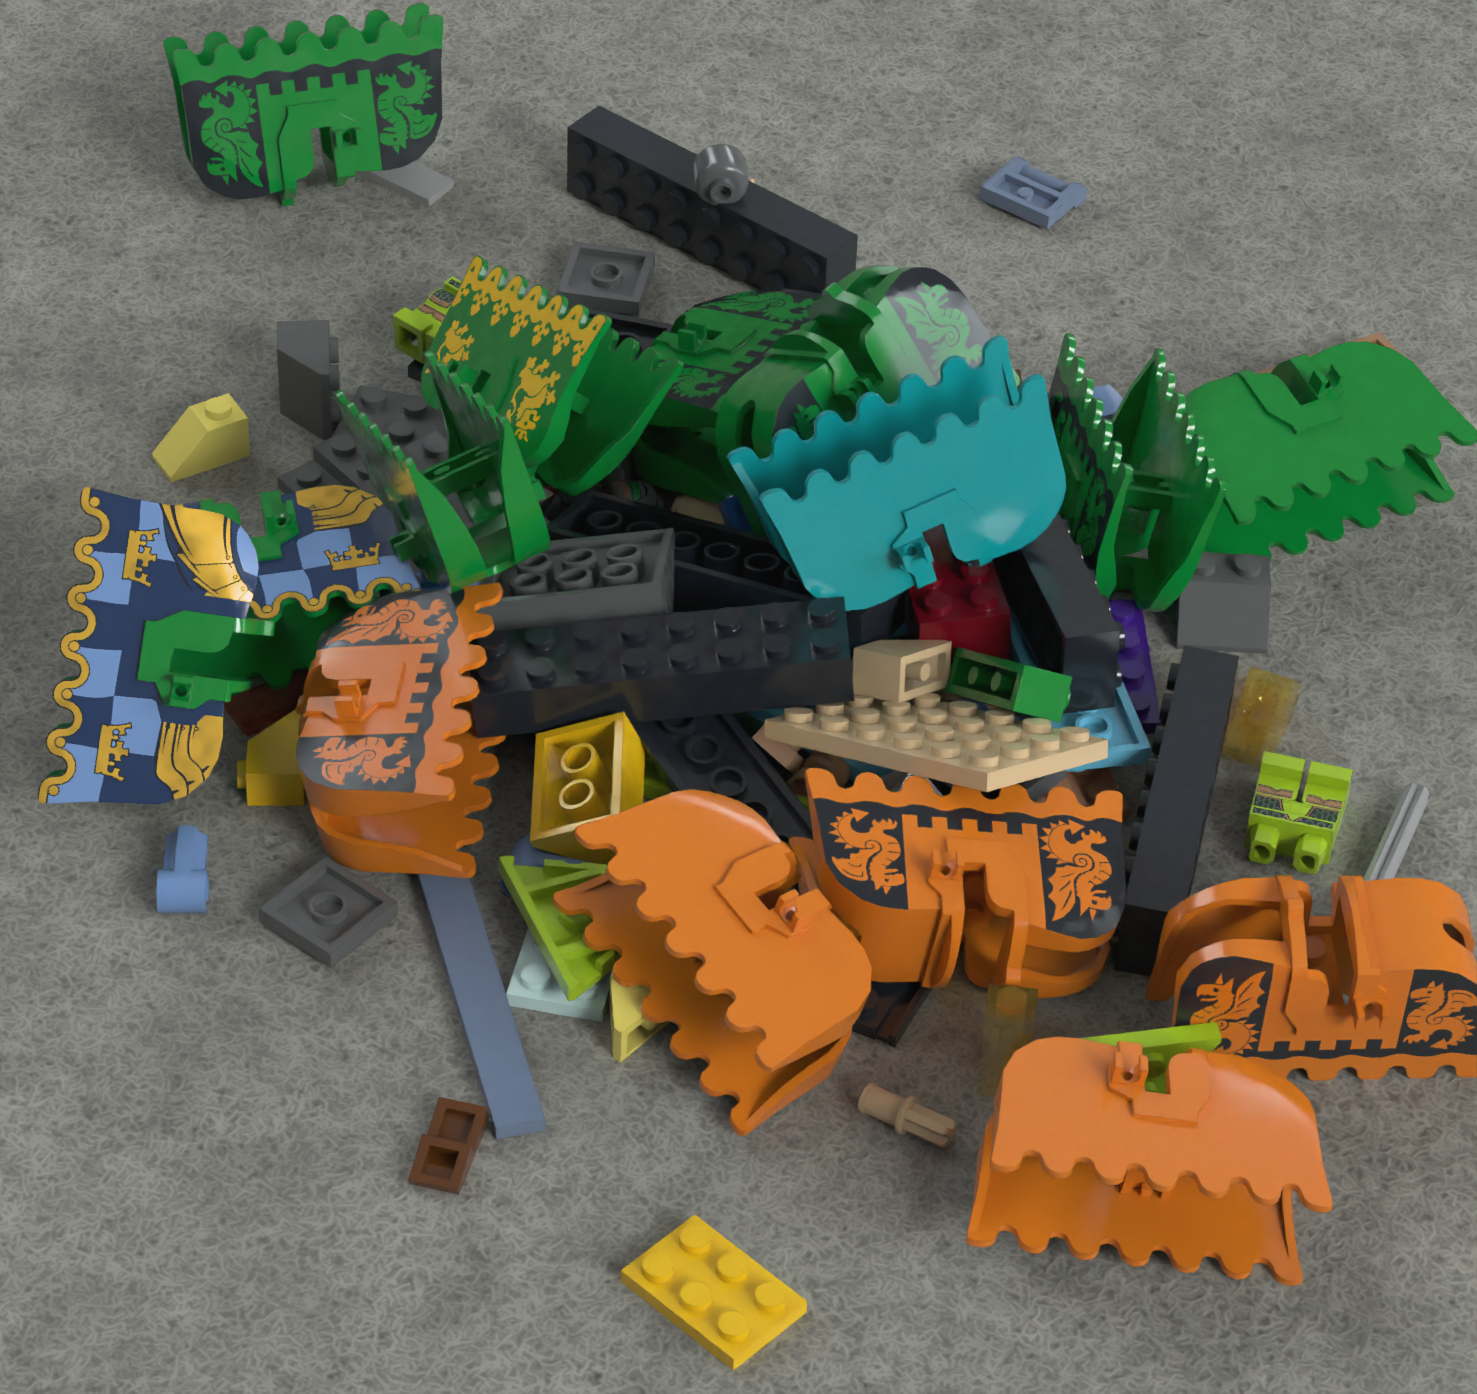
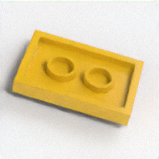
M695 1214L621 1270V1282L732 1370L739 1367L807 1313V1301Z

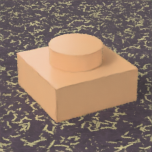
M764 725L752 737L753 740L793 775L798 769L803 768L805 760L797 753L801 747L765 739Z

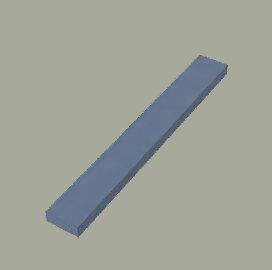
M415 874L486 1107H488L495 1138L501 1139L545 1131L546 1119L470 878Z

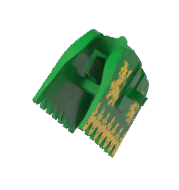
M477 255L473 257L429 350L432 351L438 363L441 361L445 363L449 373L455 371L461 383L467 382L473 394L479 392L486 405L492 403L498 416L501 414L506 415L514 432L528 475L533 474L535 480H540L542 486H552L568 496L578 495L609 475L625 459L681 373L684 364L677 358L671 357L656 371L661 354L653 347L644 350L635 361L639 351V342L632 337H628L615 350L619 334L613 328H609L612 324L610 317L605 314H597L593 318H588L589 309L583 304H576L571 309H567L568 299L565 296L556 294L549 299L547 298L548 290L540 284L532 287L524 297L528 281L521 275L514 276L504 288L508 278V271L502 266L493 268L484 279L488 270V261ZM425 362L421 373V393L427 404L441 412L431 373Z

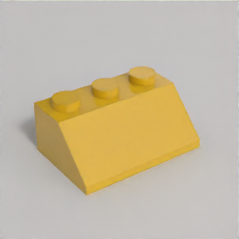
M625 712L536 734L530 842L534 848L598 864H607L615 857L614 852L607 848L596 850L585 848L576 840L574 832L579 825L618 814L643 804L645 751L638 734Z

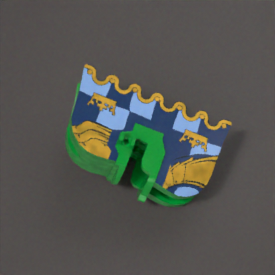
M330 485L313 487L284 495L280 494V490L259 493L265 536L250 538L256 549L259 571L256 588L246 617L276 622L274 636L233 632L228 646L220 652L213 653L174 648L171 668L224 675L245 680L252 676H259L267 687L280 690L291 683L292 673L295 670L305 669L309 671L311 662L316 658L317 642L322 632L338 618L352 609L361 608L372 602L375 598H379V590L388 589L393 594L421 590L409 561L401 562L399 557L394 555L388 538L399 534L392 512L378 497L358 488ZM213 498L199 500L200 502L173 505L219 513L241 526L240 515L236 507L229 503H214ZM183 685L178 686L179 691H187ZM243 691L231 693V697L238 696Z
M85 487L81 491L80 506L85 514L99 520L101 528L95 535L82 536L76 540L73 546V553L78 562L92 568L94 576L90 582H83L72 586L68 590L66 600L71 610L85 616L87 624L84 629L68 632L59 643L62 655L66 659L76 662L80 667V673L77 676L65 677L55 685L52 692L55 703L59 707L69 710L73 715V721L58 724L48 733L46 738V748L52 755L60 757L66 762V769L53 770L46 775V778L42 780L39 786L38 799L40 803L48 804L76 802L163 804L187 796L209 777L218 760L224 726V702H230L231 693L249 690L251 686V681L241 678L171 668L174 648L204 653L220 652L228 646L233 632L274 636L276 622L246 617L256 588L259 565L256 549L249 535L239 524L215 512L137 500ZM183 685L187 691H179L178 686Z

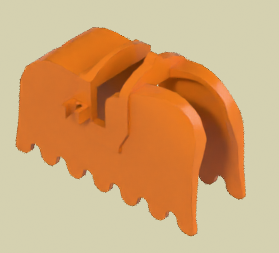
M689 789L660 796L618 814L576 827L574 832L575 838L582 846L591 850L607 848L614 852L615 857L608 862L606 873L577 886L555 892L552 897L553 905L563 914L570 916L586 914L592 919V922L585 928L583 934L585 945L592 950L603 951L612 949L620 954L621 958L614 963L611 975L614 981L621 986L642 985L649 990L650 994L643 999L640 1008L645 1019L653 1023L670 1021L678 1026L679 1030L670 1040L669 1047L671 1052L676 1057L684 1060L701 1058L707 1062L708 1067L701 1073L699 1079L701 1090L707 1095L714 1097L731 1095L736 1098L738 1104L731 1109L728 1120L736 1134L743 1137L777 1111L830 1077L843 1056L851 1037L852 1026L859 1018L871 991L872 967L865 949L853 933L830 911L832 905L818 888L799 896L795 889L789 891L802 877L797 870L795 853L785 842L778 838L763 817L738 800L709 791Z
M1051 1037L1037 1039L1014 1052L1003 1069L994 1098V1112L985 1127L978 1149L973 1205L966 1234V1243L975 1247H989L995 1243L999 1232L1008 1231L1015 1235L1020 1248L1032 1254L1043 1252L1046 1250L1049 1240L1058 1237L1066 1242L1070 1253L1081 1260H1092L1098 1255L1101 1245L1111 1244L1117 1248L1120 1258L1126 1264L1134 1267L1144 1266L1148 1263L1151 1252L1160 1250L1168 1255L1174 1268L1184 1273H1194L1199 1269L1204 1257H1212L1219 1262L1222 1271L1228 1277L1236 1280L1247 1278L1252 1271L1253 1265L1255 1263H1262L1269 1267L1273 1278L1281 1284L1298 1285L1303 1282V1273L1298 1260L1294 1232L1292 1190L1298 1193L1302 1204L1306 1208L1315 1212L1327 1213L1331 1211L1333 1201L1323 1167L1315 1112L1310 1100L1292 1082L1275 1070L1242 1056L1188 1048L1185 1053L1177 1054L1170 1059L1165 1074L1167 1094L1145 1091V1080L1149 1072L1148 1056L1142 1054V1044L1118 1041L1117 1045L1113 1046L1080 1038Z

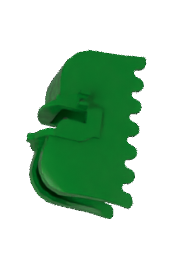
M1367 341L1346 342L1335 345L1310 357L1307 354H1302L1279 363L1271 373L1254 374L1250 369H1244L1228 377L1210 381L1193 389L1185 396L1183 414L1186 412L1192 413L1195 416L1193 435L1200 434L1205 437L1203 457L1211 456L1215 458L1216 468L1213 480L1221 478L1227 484L1225 497L1203 550L1210 553L1269 556V561H1271L1270 546L1280 547L1288 554L1298 555L1304 553L1308 546L1305 535L1307 533H1314L1325 541L1333 542L1340 540L1345 531L1342 524L1343 520H1350L1361 528H1375L1379 525L1381 519L1378 511L1379 507L1388 508L1397 515H1411L1417 505L1414 498L1416 494L1423 495L1436 503L1450 501L1453 499L1455 492L1450 488L1434 461L1442 447L1439 436H1447L1461 446H1471L1477 443V430L1447 401L1414 362L1392 348Z

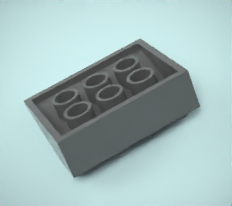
M674 528L550 541L549 550L484 579L483 584L500 583L503 595L495 605L480 608L477 611L478 613L488 614L493 618L494 630L496 631L573 624L584 621L623 619L633 616L673 614Z

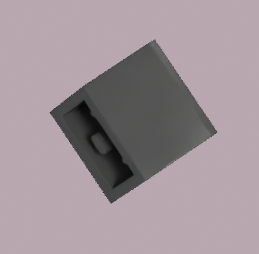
M329 320L277 321L280 414L319 438L327 440L332 437V425L339 424L341 421V411L335 398L332 399V397H335L334 392L340 389L339 364L331 365L332 363H339L338 337H330Z

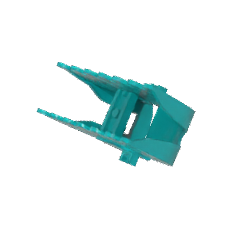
M1001 335L992 337L985 342L982 348V361L976 367H970L958 355L949 356L940 366V379L935 385H927L918 374H907L898 384V398L893 403H885L878 393L866 392L859 397L856 403V416L849 422H844L835 411H822L814 420V434L808 440H801L794 430L786 428L774 434L771 440L772 452L767 458H758L754 451L748 447L734 449L726 456L746 490L770 543L781 557L790 564L792 571L803 586L816 598L844 597L846 611L867 609L893 598L912 586L920 589L937 581L932 565L934 559L930 546L924 540L922 532L941 524L947 545L954 556L959 560L965 561L968 567L972 565L974 567H982L991 563L992 559L1021 549L1041 535L1057 515L1066 491L1065 472L1051 420L1045 379L1041 374H1033L1022 381L1018 393L1009 357L1008 342Z

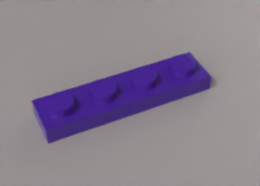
M1135 599L1109 600L1111 614L1115 622H1121L1125 634V647L1119 650L1118 654L1122 681L1145 734H1155L1156 725H1161V721H1159L1160 712L1143 610L1137 607Z

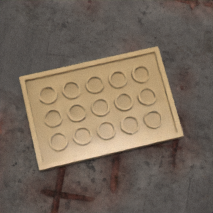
M926 693L899 703L854 694L855 701L818 704L810 709L801 707L787 708L784 710V715L766 719L764 724L765 739L984 792L1108 758V739L1089 735L1090 730L1087 728L1076 726L1063 727L1061 729L1051 727V721L1048 719L1027 718L1020 720L1014 718V712L1009 710L994 709L985 712L977 710V704L973 702H941V696L933 693Z

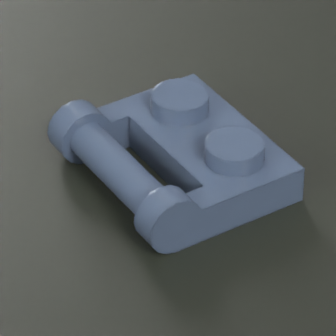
M1018 156L1002 167L982 184L980 188V200L1047 230L1070 209L1077 208L1082 204L1087 196L1086 186L1077 182L1069 184L1031 167L1029 161Z

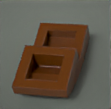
M439 1097L427 1135L422 1134L409 1175V1184L459 1195L490 1116L488 1107Z

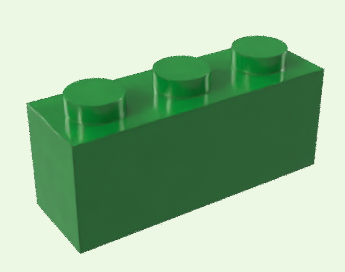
M957 647L945 692L1061 723L1063 711H1065L1070 701L1072 677Z

